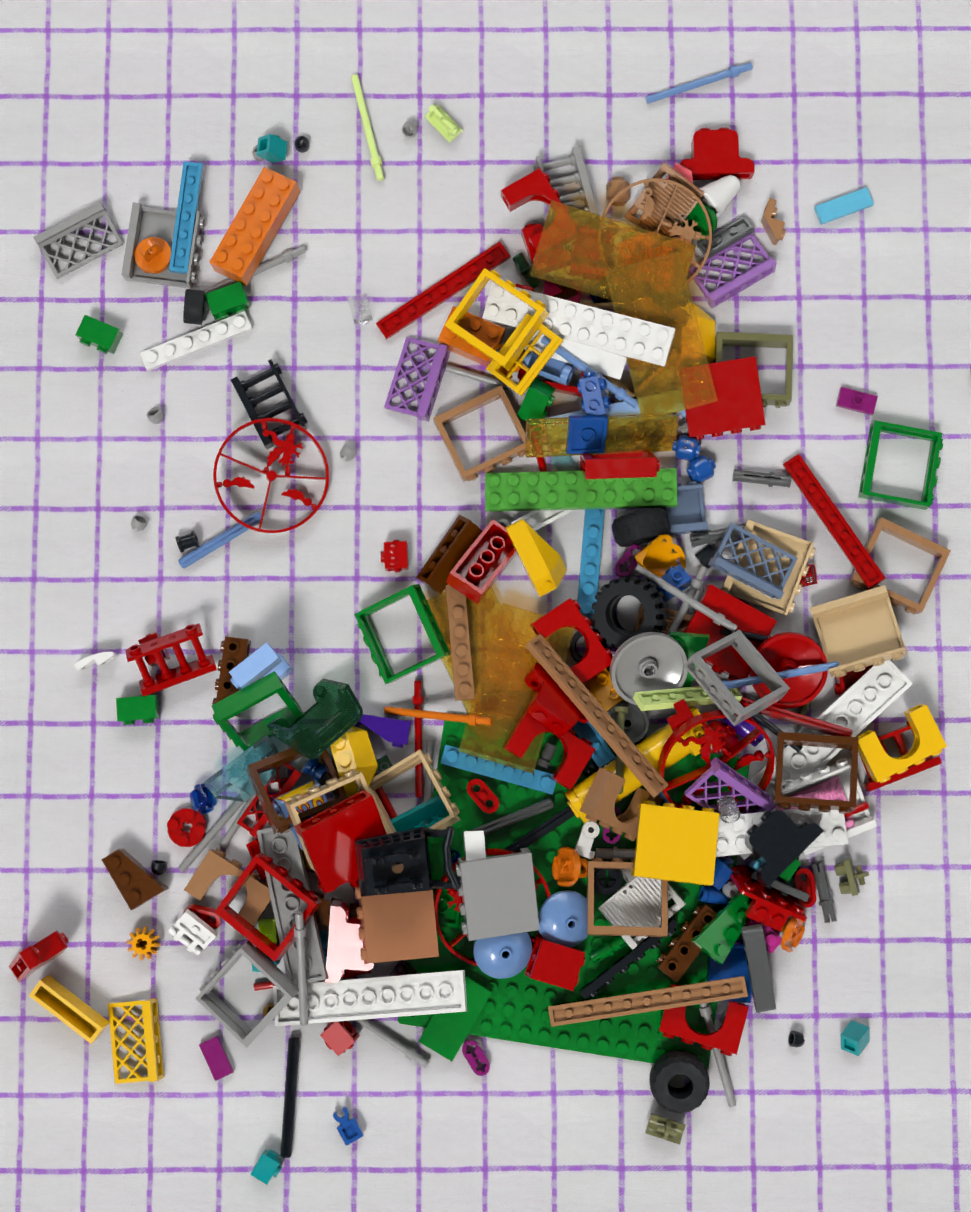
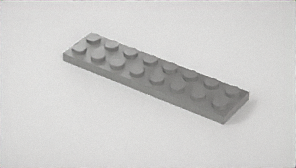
M272 828L258 830L257 835L261 853H265L268 857L271 856L277 866L280 865L286 868L289 872L288 875L293 879L297 878L302 881L303 887L309 891L310 887L302 850L292 831L274 834ZM265 870L281 944L296 923L295 913L304 912L308 904ZM315 913L305 925L306 984L328 979ZM295 939L284 954L283 960L287 977L297 986L298 967Z

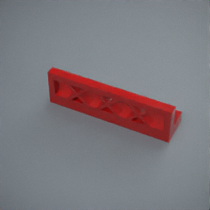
M289 763L283 764L291 770L288 777L279 779L278 771L281 766H278L263 785L267 792L269 783L278 782L279 790L277 793L268 795V797H273L271 804H273V799L289 792L302 774ZM257 794L237 821V824L249 831V834L255 838L258 836L257 831L262 830L268 822L264 810H256ZM255 814L256 822L252 828L242 822L247 815Z

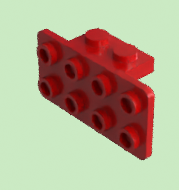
M732 873L730 875L739 892L753 899L745 912L748 918L778 931H781L790 915L806 921L807 916L804 914V909L798 905V901L790 895L786 897L774 888H771V890L766 887L764 888L758 881H750L748 877L741 873L738 875Z

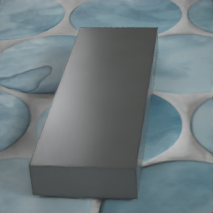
M745 215L713 233L707 259L755 232L754 226ZM706 239L697 243V247L703 255H705L708 243Z
M751 872L749 878L758 881L756 878L757 872ZM777 880L769 886L805 902L808 901L810 896L808 893Z

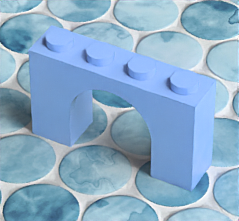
M266 642L229 672L232 676L230 681L237 689L241 690L274 671L283 680L293 672V669L279 653L277 654Z

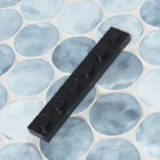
M673 918L668 920L667 937H670L677 931L675 928L678 924ZM647 937L637 947L629 950L579 990L581 995L585 999L587 997L590 999L599 992L598 988L603 984L608 986L612 983L617 973L623 974L630 968L629 964L631 962L641 960L646 955L645 951L649 948L653 950L661 944L660 940L663 937Z

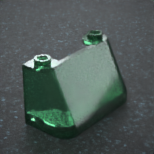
M323 678L313 689L316 703L304 712L303 715L290 725L286 719L276 718L267 727L276 738L301 756L308 759L317 758L362 718L363 709L349 684Z

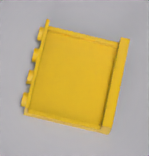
M644 801L643 804H639L635 860L631 876L707 886L713 885L720 813H714V809L702 808V811L694 810V806L683 805V808H675V804L663 803V806H657L654 801Z

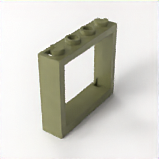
M717 332L715 337L714 363L722 362V346L786 348L785 395L761 394L763 407H767V405H773L776 408L789 406L792 401L793 335Z

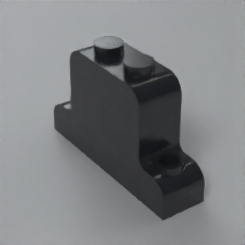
M768 810L760 817L762 821L757 826L754 824L746 831L748 834L745 838L746 847L762 862V865L756 870V878L764 888L770 886L824 831L818 824L804 822L798 827L785 812L776 810L771 813Z

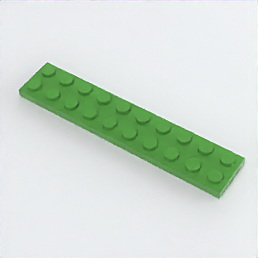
M676 468L660 469V472H657V477L585 479L582 471L485 474L486 512L677 507Z

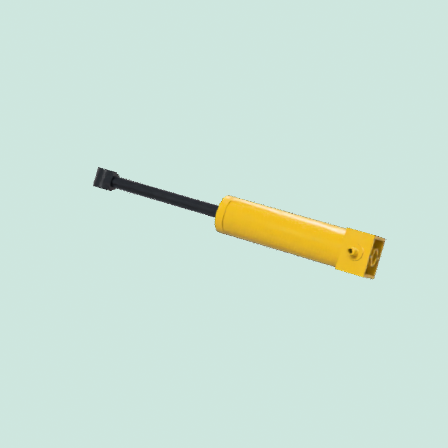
M689 707L694 717L700 714L697 708ZM669 723L635 745L656 771L662 748L673 733ZM702 724L693 727L681 736L683 740L689 736L700 737L705 733L701 728ZM690 741L689 745L684 747L682 742H676L667 757L664 770L690 753L694 756L700 754L701 745ZM616 759L604 766L603 769L616 774ZM625 763L623 792L618 794L615 803L642 786L641 782ZM597 772L564 793L568 799V806L504 848V850L518 853L520 849L527 848L573 816H576V818L580 817L584 824L589 822L590 820L585 818L587 814L581 812L580 808Z

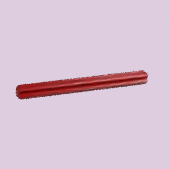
M742 697L739 703L745 708L756 701ZM772 705L758 712L768 717L832 736L852 737L853 733L852 729Z

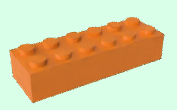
M263 167L209 261L215 272L236 282H241L245 286L248 285L301 192L296 181Z

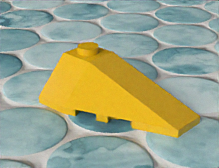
M523 519L505 527L531 585L539 597L556 589L567 571L560 554Z

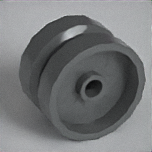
M629 702L619 703L608 714L617 723V714L614 713V708L619 706L628 708V714H625V726L628 725L629 727H625V734L634 745H637L648 732V715L645 711H641L638 705Z

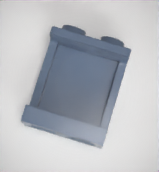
M698 482L686 483L687 486H679L677 484L678 505L677 507L665 508L670 521V536L701 533L709 529L705 517L703 484H698Z

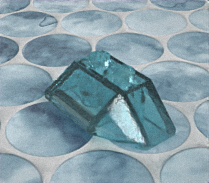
M266 735L207 779L204 784L215 798L245 802L256 793L246 772L247 766L277 754L279 750L268 735ZM277 767L258 774L263 786H266L276 778Z

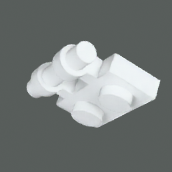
M189 909L176 920L174 926H170L167 930L176 942L180 941L186 946V950L192 951L197 956L202 951L197 945L205 949L218 934L217 931Z

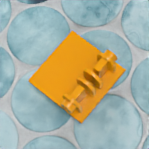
M606 668L583 683L606 712L624 700L616 692L611 682L610 673Z

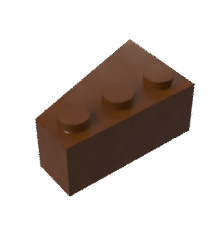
M124 848L118 849L101 859L130 910L140 907L169 889Z

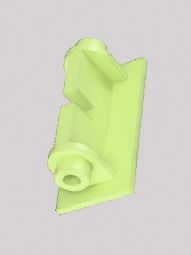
M432 104L428 108L430 112L424 117L449 143L463 131L438 104L436 106Z

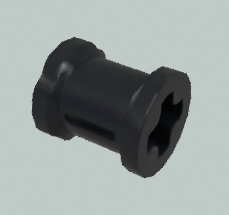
M194 530L188 535L175 537L181 553L185 549L194 546L200 547Z

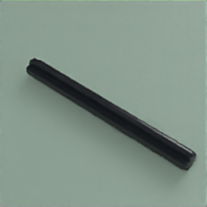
M290 1037L288 1039L280 1153L282 1158H290L292 1155L300 1040L298 1037Z

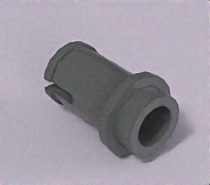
M546 742L540 757L537 758V764L547 769L548 766H551L550 762L557 747Z

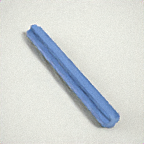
M256 512L242 520V522L254 527L260 523L261 514ZM237 523L181 557L178 562L182 568H186L249 529Z

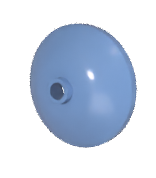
M572 890L559 891L547 898L538 913L541 937L571 948L582 943L588 936L586 935L587 898ZM570 921H573V924L571 926H568V923Z
M527 932L478 939L474 941L473 946L474 959L481 971L490 977L498 979L510 978L520 973L527 966L532 953V942ZM508 951L507 956H502V953Z

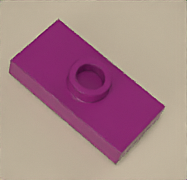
M841 387L836 406L873 415L878 396Z

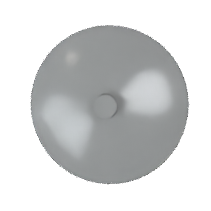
M659 632L641 633L629 638L615 652L610 664L611 682L621 698L637 705L633 699L635 692L681 688L688 673L684 667L687 657L680 644L672 637Z

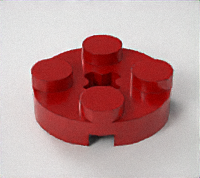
M191 808L180 809L172 814L167 822V832L170 839L180 847L195 846L205 837L207 822L203 814ZM185 822L186 824H192L190 833L182 830Z

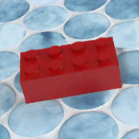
M492 519L450 571L447 578V584L477 605L517 555L506 528Z

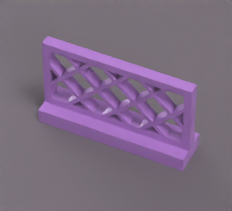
M753 233L707 259L702 269L707 270L705 278L696 275L693 280L708 300V305L712 309L774 273L777 263L773 258L770 259ZM750 239L754 244L753 250L742 248L743 243ZM730 250L739 251L737 259L726 257L727 252ZM741 252L752 254L751 260H739ZM754 255L762 256L765 260L762 263L752 262ZM715 259L722 260V267H712L711 262ZM725 261L736 263L734 271L723 269ZM738 264L749 266L748 271L745 273L737 272ZM694 266L688 269L690 276L697 269ZM709 271L720 272L719 279H709ZM722 273L733 275L732 280L729 282L720 281ZM706 282L717 284L716 289L709 293L705 288Z
M406 337L384 408L418 417L429 422L451 353L448 345H437ZM409 344L418 345L420 350L410 355L408 352ZM430 348L436 349L435 356L427 359L424 352ZM422 353L426 361L416 366L412 358ZM411 360L414 368L404 373L402 369L403 363ZM428 364L430 372L422 377L418 369ZM416 371L420 379L410 384L407 376ZM405 377L408 386L399 390L396 386L397 382ZM422 382L425 386L424 391L416 395L413 387ZM411 389L414 397L404 401L401 394ZM399 395L403 403L396 407L390 405L392 399ZM417 400L419 403L417 412L409 410L407 405Z
M717 757L710 762L711 767L684 792L685 796L701 807L714 809V813H720L719 816L759 813L766 810L771 812L775 808L771 795ZM711 775H715L718 778V782L707 783V779ZM730 786L731 791L721 792V787ZM718 787V793L707 794V788ZM696 789H704L703 795H694L693 792ZM735 796H745V801L735 802ZM731 797L732 802L721 803V798ZM718 798V804L709 805L707 803V799ZM745 806V812L735 813V807ZM749 806H759L756 811H749ZM732 808V813L722 814L721 809Z

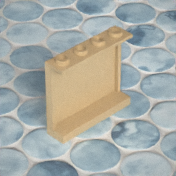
M748 519L744 527L745 530L792 554L798 559L784 586V594L781 599L774 600L726 575L721 590L734 597L787 616L788 612L792 613L796 602H793L795 594L799 595L802 587V584H800L801 577H805L808 572L809 566L806 565L807 561L814 556L816 550L813 547L814 543ZM746 540L749 551L758 549L755 540ZM742 542L738 543L735 551L736 555L745 553ZM770 548L762 549L765 560L774 558ZM759 551L750 553L753 564L762 562ZM746 555L738 558L741 567L749 566ZM786 557L779 558L782 569L788 567L790 559ZM775 560L767 562L770 573L778 571ZM763 564L754 567L756 575H766ZM778 573L771 575L773 584L779 586L781 582L780 575Z
M885 585L810 608L827 663L839 662L838 667L828 669L831 677H842L846 675V672L853 670L854 672H859L866 669L865 667L880 666L887 660L892 659L896 661L904 658V655H908Z

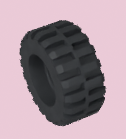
M631 576L611 580L609 584L601 587L602 592H598L595 596L597 602L592 603L591 609H595L594 614H591V619L596 622V625H593L595 631L599 630L602 640H607L606 644L608 646H615L617 650L625 641L635 635L646 632L662 633V630H666L668 624L665 623V619H669V613H666L665 608L669 606L668 602L663 601L662 598L665 595L662 591L658 592V586L655 583H649L650 581L646 578ZM627 595L636 597L644 609L643 624L634 632L625 630L618 622L616 615L619 601Z

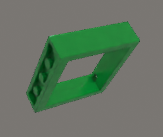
M874 420L870 424L858 497L922 510L928 509L935 499V495L932 493L933 487H936L938 476L935 475L936 469L939 468L941 462L939 451L943 448L942 433ZM880 432L931 441L921 501L870 492Z
M420 584L411 585L354 614L358 622L356 625L364 635V643L369 647L372 653V661L377 664L379 676H382L385 684L393 683L451 655ZM410 596L436 655L394 674L369 616Z
M275 671L211 706L215 713L213 714V719L216 724H219L222 731L226 732L228 738L232 739L235 746H240L244 752L305 719L298 702ZM276 693L287 705L286 708L240 733L228 720Z

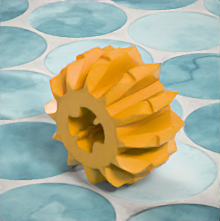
M147 926L143 927L142 930L138 927L135 929L136 933L131 932L129 934L132 939L127 940L126 943L132 944V947H129L127 951L134 950L135 952L132 954V957L135 958L139 954V960L141 961L144 960L145 956L147 959H151L152 954L158 953L154 947L161 946V943L155 942L160 936L156 935L153 937L155 930L151 929L148 933ZM142 940H146L147 945L141 946L140 942H142Z

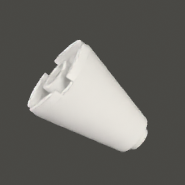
M727 175L699 188L705 193L700 199L701 202L706 203L707 207L713 209L717 220L741 188L740 180L736 176Z

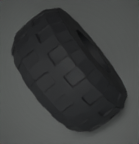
M651 508L629 513L614 519L612 524L615 542L620 547L648 543L660 535H669L671 530L668 514L663 508Z
M672 1050L664 1053L654 1062L650 1071L649 1083L653 1097L660 1106L668 1111L676 1113L693 1111V1109L698 1108L708 1095L710 1082L704 1063L689 1051ZM683 1074L690 1078L689 1083L682 1088H674L668 1084L669 1080L675 1075Z

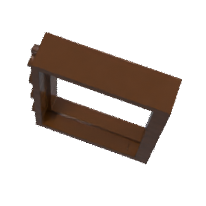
M778 732L774 805L784 809L798 807V810L810 811V808L818 809L819 812H831V810H839L841 814L854 812L857 796L859 737ZM784 744L851 749L849 801L781 796Z
M321 737L247 766L246 772L274 834L279 832L280 834L287 833L294 825L291 817L279 821L258 774L318 751L330 779L335 777L339 779ZM341 786L335 789L338 798L299 813L300 821L303 822L347 799L348 796L344 787Z

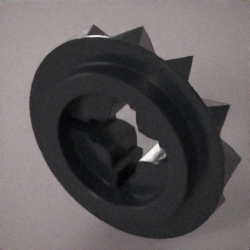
M594 869V889L597 892L610 895L621 887L622 874L619 869ZM606 870H608L609 877L615 879L608 881L607 887H605L603 880L598 879V877L605 876Z

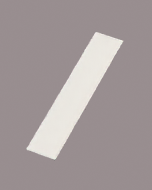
M539 330L535 333V335L533 336V338L530 340V342H529L530 344L532 343V341L535 339V337H536V336L538 335V333L540 332ZM544 334L541 335L534 345L541 352L546 347V345L541 343L542 338L545 336ZM566 340L560 345V347L597 373L601 372L603 375L621 379L627 357ZM554 353L551 357L569 363L557 353Z

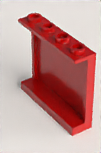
M756 356L678 369L689 437H695L699 440L704 439V435L707 434L717 437L723 436V432L726 431L736 434L741 433L744 428H750V431L760 430L762 425H766Z
M712 584L705 585L700 603L716 613L720 612L725 615L727 620L738 626L736 630L770 636L777 622L775 619ZM695 610L684 633L709 634L706 647L726 637V635L720 634L721 628L724 626L715 624L713 619L698 610ZM749 640L756 649L762 643ZM732 645L704 659L708 665L712 666L711 669L714 672L727 674L728 679L731 681L748 678L750 666Z
M362 790L294 826L297 834L303 839L319 880L317 885L324 893L333 892L342 884L351 882L358 876L355 840L387 834L374 798L366 790Z

